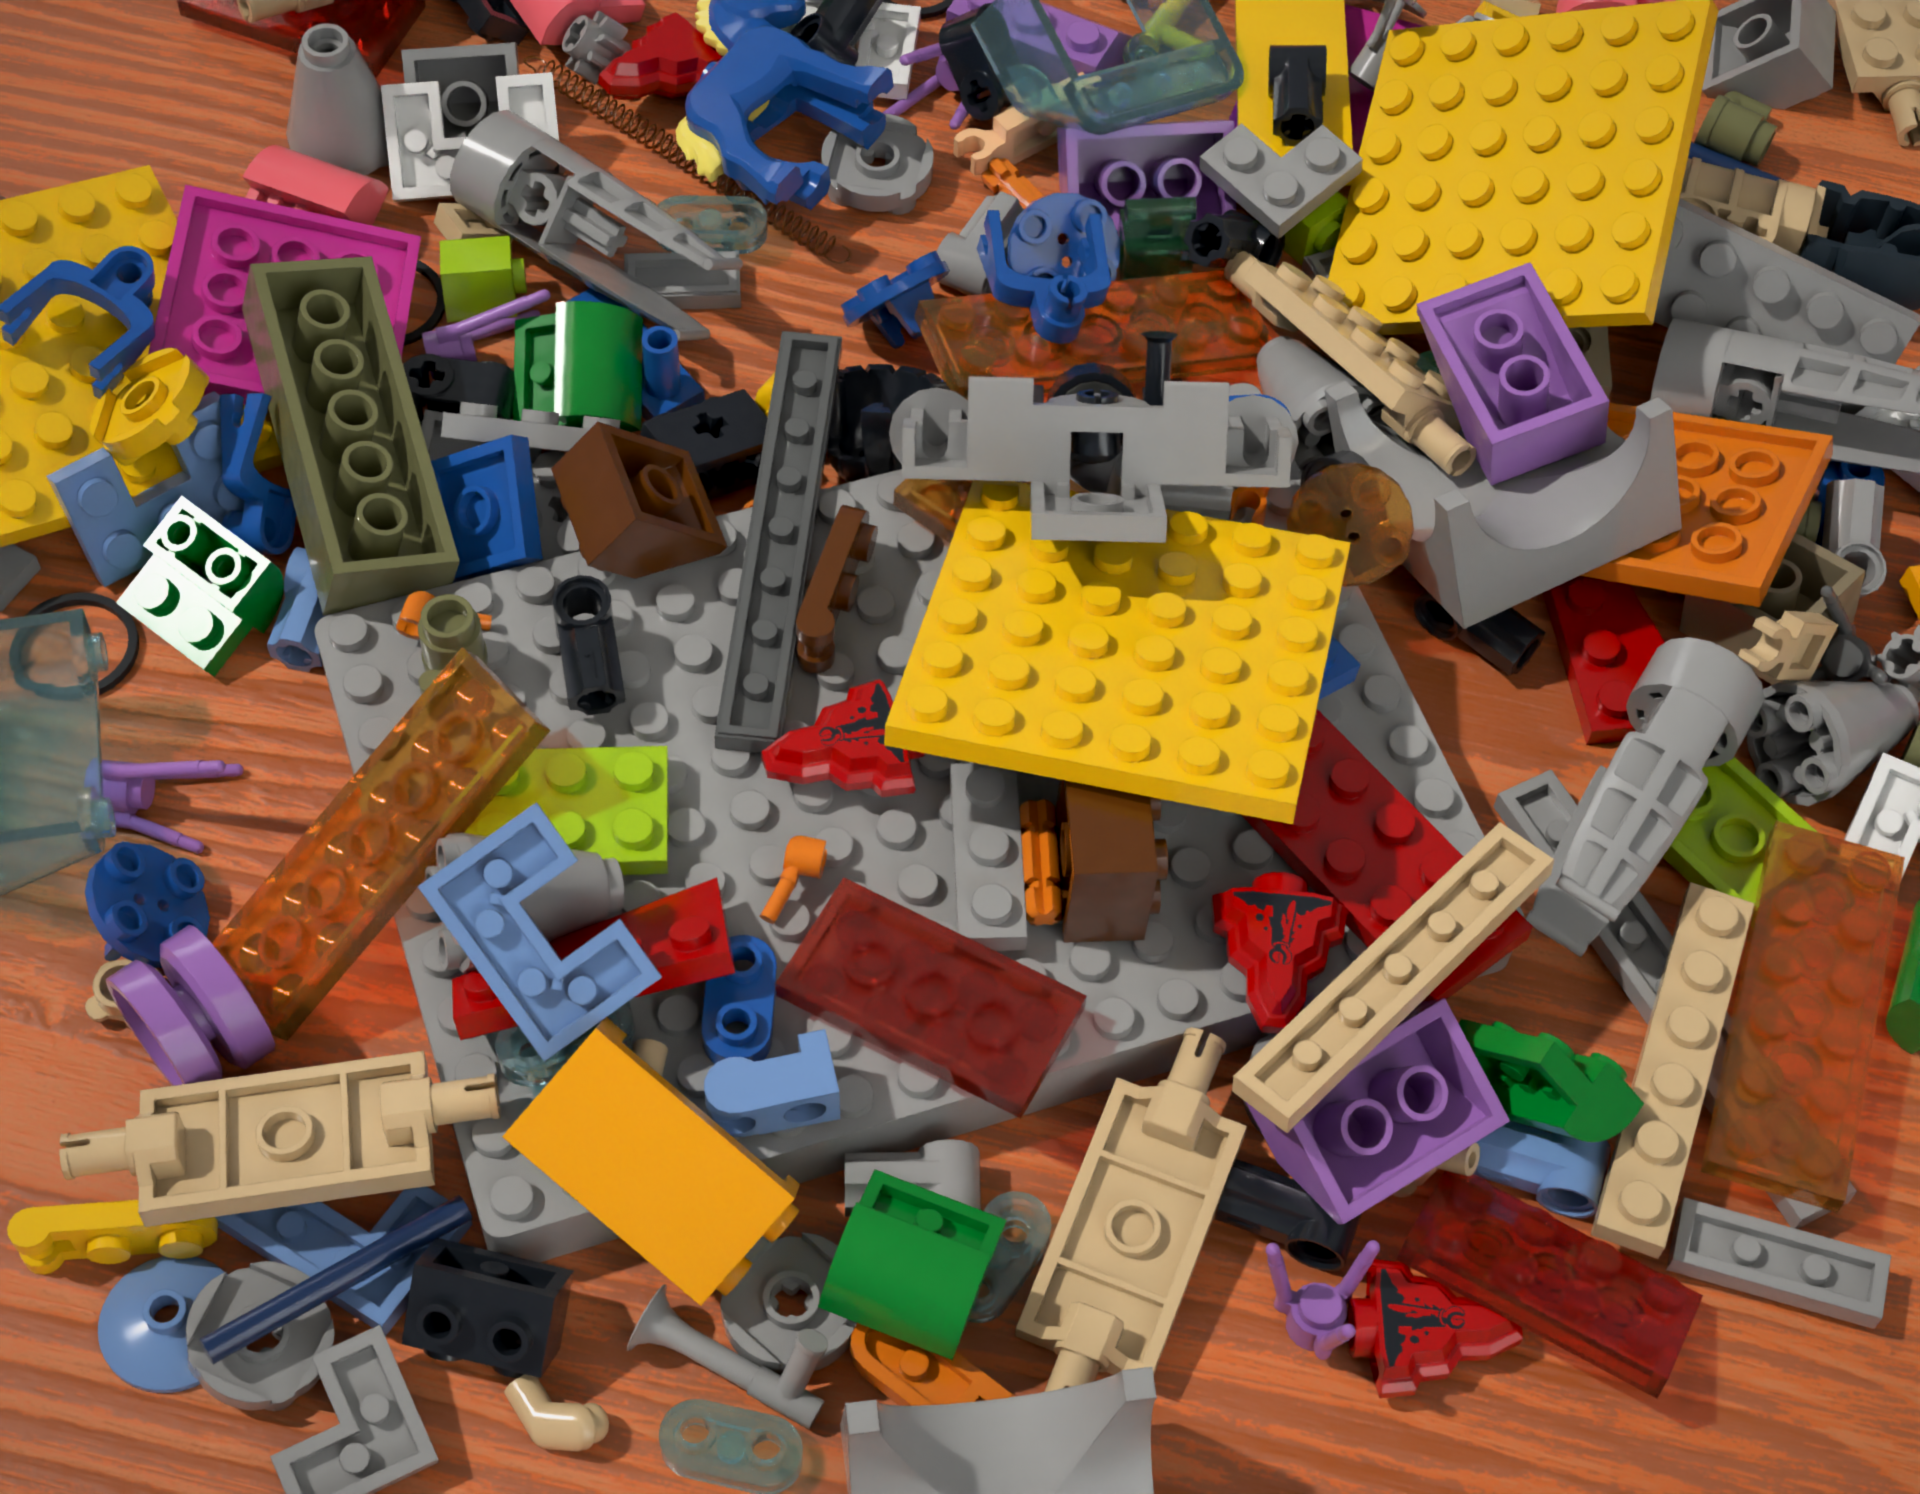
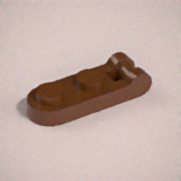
M847 505L840 507L796 619V635L798 638L796 659L798 665L809 673H823L834 664L835 644L833 638L837 618L840 611H851L859 585V575H855V571L859 561L866 563L870 561L877 540L878 526L869 524L870 516L867 510Z

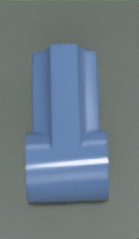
M296 547L288 560L284 577L285 599L268 640L267 648L270 657L279 660L287 668L309 672L314 667H322L314 630L317 622L327 615L323 616L306 549Z
M1509 1121L1476 1142L1480 1147V1158L1478 1166L1473 1173L1474 1176L1536 1194V1200L1541 1206L1561 1216L1587 1218L1597 1212L1611 1153V1146L1607 1140L1585 1142Z

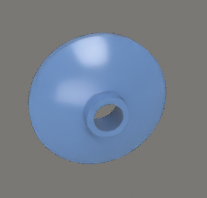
M163 1256L137 1266L119 1280L107 1296L98 1321L100 1349L111 1370L125 1383L146 1392L175 1393L200 1385L199 1380L192 1375L188 1367L186 1345L187 1319L190 1309L201 1290L212 1279L224 1273V1271L214 1263L199 1257L174 1259ZM168 1305L179 1307L177 1315L172 1320L165 1323L154 1320L155 1314L163 1307Z

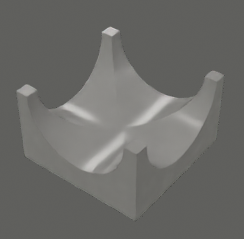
M1346 380L1324 390L1335 453L1342 450L1353 451L1362 456L1369 464L1372 473L1371 487L1404 548L1403 551L1394 555V557L1463 629L1682 529L1673 409L1659 397L1636 407L1634 426L1626 440L1607 427L1606 443L1491 486L1476 458L1463 474L1459 476L1449 475L1416 445L1406 442L1392 428L1371 420L1360 402L1358 391ZM1461 428L1457 433L1466 440ZM1338 469L1343 495L1346 490V479L1344 474Z
M1144 1367L1121 1370L1115 1375L1086 1384L985 1401L920 1406L887 1405L877 1402L876 1399L845 1403L840 1428L848 1494H1154L1151 1460V1420L1153 1405L1157 1396L1153 1368Z

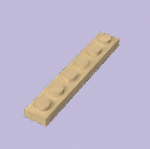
M1499 822L1233 1076L1232 1091L1280 1129L1288 1133L1551 876L1555 859Z
M1690 882L1684 894L1631 1089L1644 1102V1105L1633 1121L1617 1136L1590 1234L1592 1236L1657 1259L1665 1249L1755 903Z

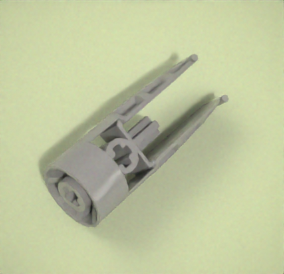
M509 110L493 112L480 121L465 138L455 156L450 173V191L456 202L508 236L510 235L511 238L541 256L550 264L558 266L582 281L594 291L604 294L641 317L660 326L671 328L677 334L678 341L709 339V329L586 245L576 244L577 239L580 238L608 257H613L618 247H624L628 238L624 234L626 227L594 207L593 203H596L706 270H740L743 266L740 258H724L700 239L698 234L672 218L649 198L642 196L614 177L610 172L605 171ZM565 169H568L569 171L574 173V175L564 174ZM531 225L545 226V229L543 233H541Z
M1677 318L1672 319L1660 353L1650 400L1659 397L1673 409V412L1832 435L1833 455L1830 461L1920 473V431L1840 412L1843 402L1920 415V370L1822 346Z
M1691 637L1670 639L1657 648L1633 688L1626 705L1629 721L1634 727L1635 732H1628L1625 735L1608 768L1600 765L1595 772L1552 856L1555 860L1551 876L1539 887L1533 909L1530 910L1525 918L1535 929L1579 957H1582L1588 945L1602 932L1610 921L1615 922L1621 910L1632 900L1651 875L1706 790L1708 778L1703 773L1702 768L1720 766L1733 759L1758 715L1765 699L1762 682L1746 662L1732 651L1711 641Z

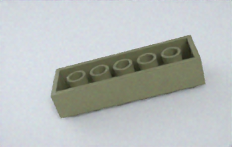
M372 256L250 264L242 311L264 394L272 396L268 409L323 616L409 595L417 591L452 584L460 560Z

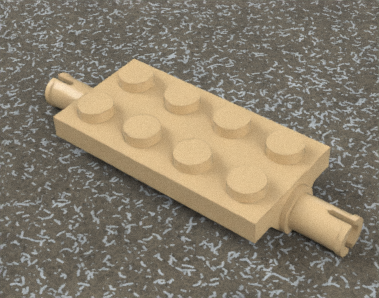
M1827 0L1836 11L1835 38L1851 92H1873L1881 102L1884 110L1891 113L1899 145L1908 147L1910 142L1907 132H1909L1913 146H1919L1920 0Z
M1245 251L1237 253L1234 259L1228 261L1224 269V277L1252 301V306L1277 327L1291 332L1301 330L1382 401L1385 406L1382 409L1381 419L1406 442L1416 445L1449 475L1459 476L1468 470L1476 458V448L1457 433L1460 431L1461 425L1442 376L1432 370H1428L1425 373L1416 365L1420 359L1418 353L1395 338L1391 337L1387 340L1379 333L1383 326L1382 323L1360 307H1348L1342 301L1346 295L1345 291L1321 275L1317 274L1312 281L1308 275L1287 262H1282L1280 267L1276 268L1258 261L1252 254H1248Z
M1192 1027L1187 1028L1182 1036L1183 1041L1168 1079L1161 1080L1157 1086L1142 1087L1118 1077L1115 1080L1015 1330L1016 1337L1052 1350L1058 1355L1044 1392L1093 1382L1096 1380L1098 1372H1108L1115 1375L1121 1370L1152 1367L1153 1375L1156 1371L1247 1128L1246 1125L1220 1116L1209 1106L1210 1100L1206 1094L1221 1055L1227 1047L1225 1041L1217 1035L1209 1034L1202 1055L1197 1057L1204 1030Z
M424 1051L140 1090V1114L133 1119H127L126 1127L78 1134H61L60 1145L66 1148L59 1149L60 1164L66 1180L75 1179L79 1176L129 1169L132 1176H137L139 1186L138 1213L145 1227L435 1185L432 1133H437L438 1125L487 1118H501L500 1106H498L500 1104L498 1084L495 1073L487 1074V1076L432 1084L431 1077H428Z

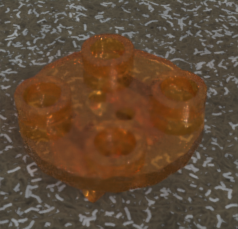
M1356 462L1330 465L1310 476L1293 496L1286 519L1287 530L1290 532L1307 535L1317 534L1329 539L1351 542L1343 587L1370 584L1391 573L1395 567L1401 565L1407 559L1414 532L1411 503L1400 484L1381 469ZM1345 509H1348L1352 512V514L1347 518H1344L1340 515V513ZM1353 532L1360 535L1354 541L1348 538L1349 534Z

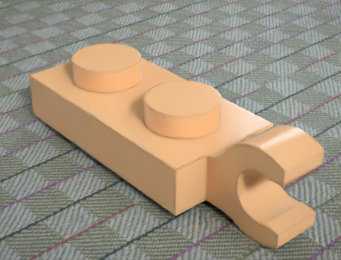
M1083 72L1062 82L1054 83L1045 91L1018 105L1009 106L999 115L993 117L992 130L969 128L960 131L954 137L953 154L958 158L967 152H976L971 155L970 172L973 175H980L988 169V162L993 158H998L999 160L1006 158L1015 165L1057 143V127L1091 125L1096 84Z

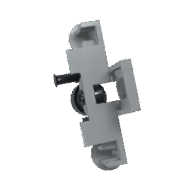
M1147 331L1141 333L1147 340L1145 387L1142 388V400L1136 398L1135 391L1126 376L1111 366L1094 362L1075 365L1062 373L1050 388L1046 403H1044L1043 385H1034V378L969 376L968 400L955 391L938 387L919 390L902 401L892 416L889 430L892 451L902 465V479L1030 482L1031 540L1166 543L1167 514L1160 485L1290 488L1291 464L1294 461L1299 442L1296 424L1289 412L1273 399L1250 395L1235 398L1229 402L1230 383L1170 381L1172 341L1178 334L1167 331ZM1122 451L1120 496L1109 493L1090 492L1070 497V458L1078 462L1097 464L1111 461Z

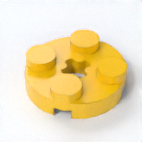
M161 349L135 362L123 373L131 382L117 396L108 388L93 411L90 421L91 434L123 466L133 464L142 455L156 449L165 441L170 445H177L183 442L197 426L198 420L192 413L203 397L205 388L209 383V377L186 354L184 356L178 349Z

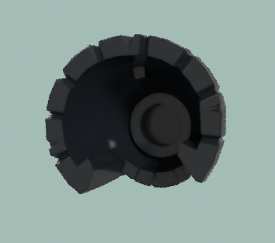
M868 364L865 370L861 365L845 367L844 370L839 369L827 446L829 461L837 474L849 483L902 469L901 463L892 451L889 436L893 414L904 399L917 391L936 387L950 390L947 383L942 382L941 378L933 373L926 374L925 370L908 366H900L896 371L893 365Z

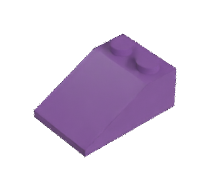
M1531 262L1417 304V314L1467 442L1476 448V459L1491 486L1606 443L1609 399Z

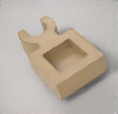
M1784 611L1781 619L1777 622L1762 616L1757 618L1753 624V627L1762 632L1759 642L1751 649H1741L1738 657L1776 680L1810 681L1838 624L1819 613Z

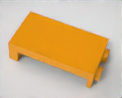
M606 1017L502 1137L690 1298L702 1306L715 1290H718L723 1296H727L736 1287L753 1264L745 1255L762 1236L773 1243L789 1226L799 1212V1209L791 1202L795 1199L800 1184L790 1175L784 1180L622 1043L627 1034Z

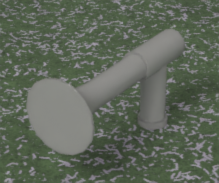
M663 1284L658 1289L636 1324L629 1339L627 1351H631L639 1344L651 1343L666 1346L747 1391L746 1394L810 1430L825 1403L823 1399L805 1390L820 1357L825 1354L829 1345L828 1340L823 1334L814 1329H802L796 1337V1345L783 1373L779 1375L763 1365L761 1367L694 1329L683 1321L670 1307L666 1297L667 1285Z

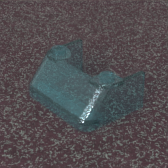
M995 0L970 25L1009 101L1016 110L1033 119L1095 135L1108 134L1223 101L1237 90L1244 80L1243 66L1208 0H1126L1142 32L1134 35L1125 44L1123 49L1125 64L1081 76L1076 72L1039 0Z

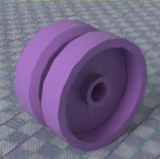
M188 925L160 943V963L170 984L153 966L139 960H134L106 978L110 994L127 1024L172 1086L222 1079V1066L211 1044L229 1063L243 1069L249 1068L275 1050V1042L270 1029L245 985L209 939L194 926Z

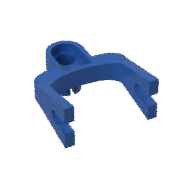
M988 210L984 221L986 235H980L976 249L994 298L1008 305L1029 308L1034 329L1045 340L1058 344L1069 343L1075 340L1085 317L1084 309L1102 304L1106 299L1111 284L1101 214L1089 213L1085 225L1087 238H1081L1077 249L1086 276L1077 278L1068 275L1067 279H1063V275H1058L1053 279L1023 275L1008 267L1005 257L999 210Z
M123 246L112 250L93 270L68 260L52 262L46 269L0 304V320L6 323L1 328L3 340L14 346L55 295H74L105 309L121 321L128 331L88 364L90 376L96 379L92 384L94 396L100 399L108 388L111 391L115 389L125 376L123 373L136 362L149 343L155 338L154 319L149 309L153 302L152 290L155 286L152 258L146 251L138 247Z
M264 393L247 394L246 405L243 410L244 397L237 394L220 395L221 478L225 487L232 494L245 500L243 512H240V510L229 511L223 518L222 526L260 554H282L290 547L294 536L296 511L290 489L283 488L265 479L258 473L253 464V457L272 396ZM244 412V421L241 425V418Z

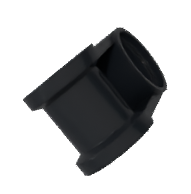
M993 3L983 4L942 25L939 32L940 48L948 61L960 91L962 104L973 118L980 121L992 119L1000 113L1002 108L1018 105L1031 98L1033 94L1031 73L1025 65L1018 48L1011 22L1007 14L999 6ZM1012 79L1017 80L1015 85L1004 89L1002 83ZM990 90L991 95L981 99L977 98V94Z
M420 354L411 357L403 364L421 427L424 417L422 407L426 404L428 410L455 414L460 413L461 402L498 406L497 418L512 419L515 390L514 371L504 364L493 361L476 362L444 358L434 354ZM429 371L434 372L435 381H432L431 384L429 379Z

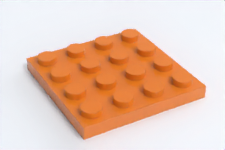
M1609 402L1607 427L1626 440L1634 426L1637 406ZM1673 412L1682 529L1580 576L1664 590L1670 593L1721 600L1732 604L1760 607L1833 455V436Z

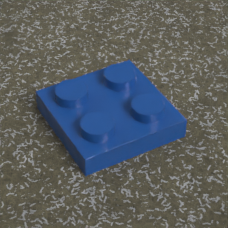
M508 435L431 461L460 560L453 583L543 560L528 437Z

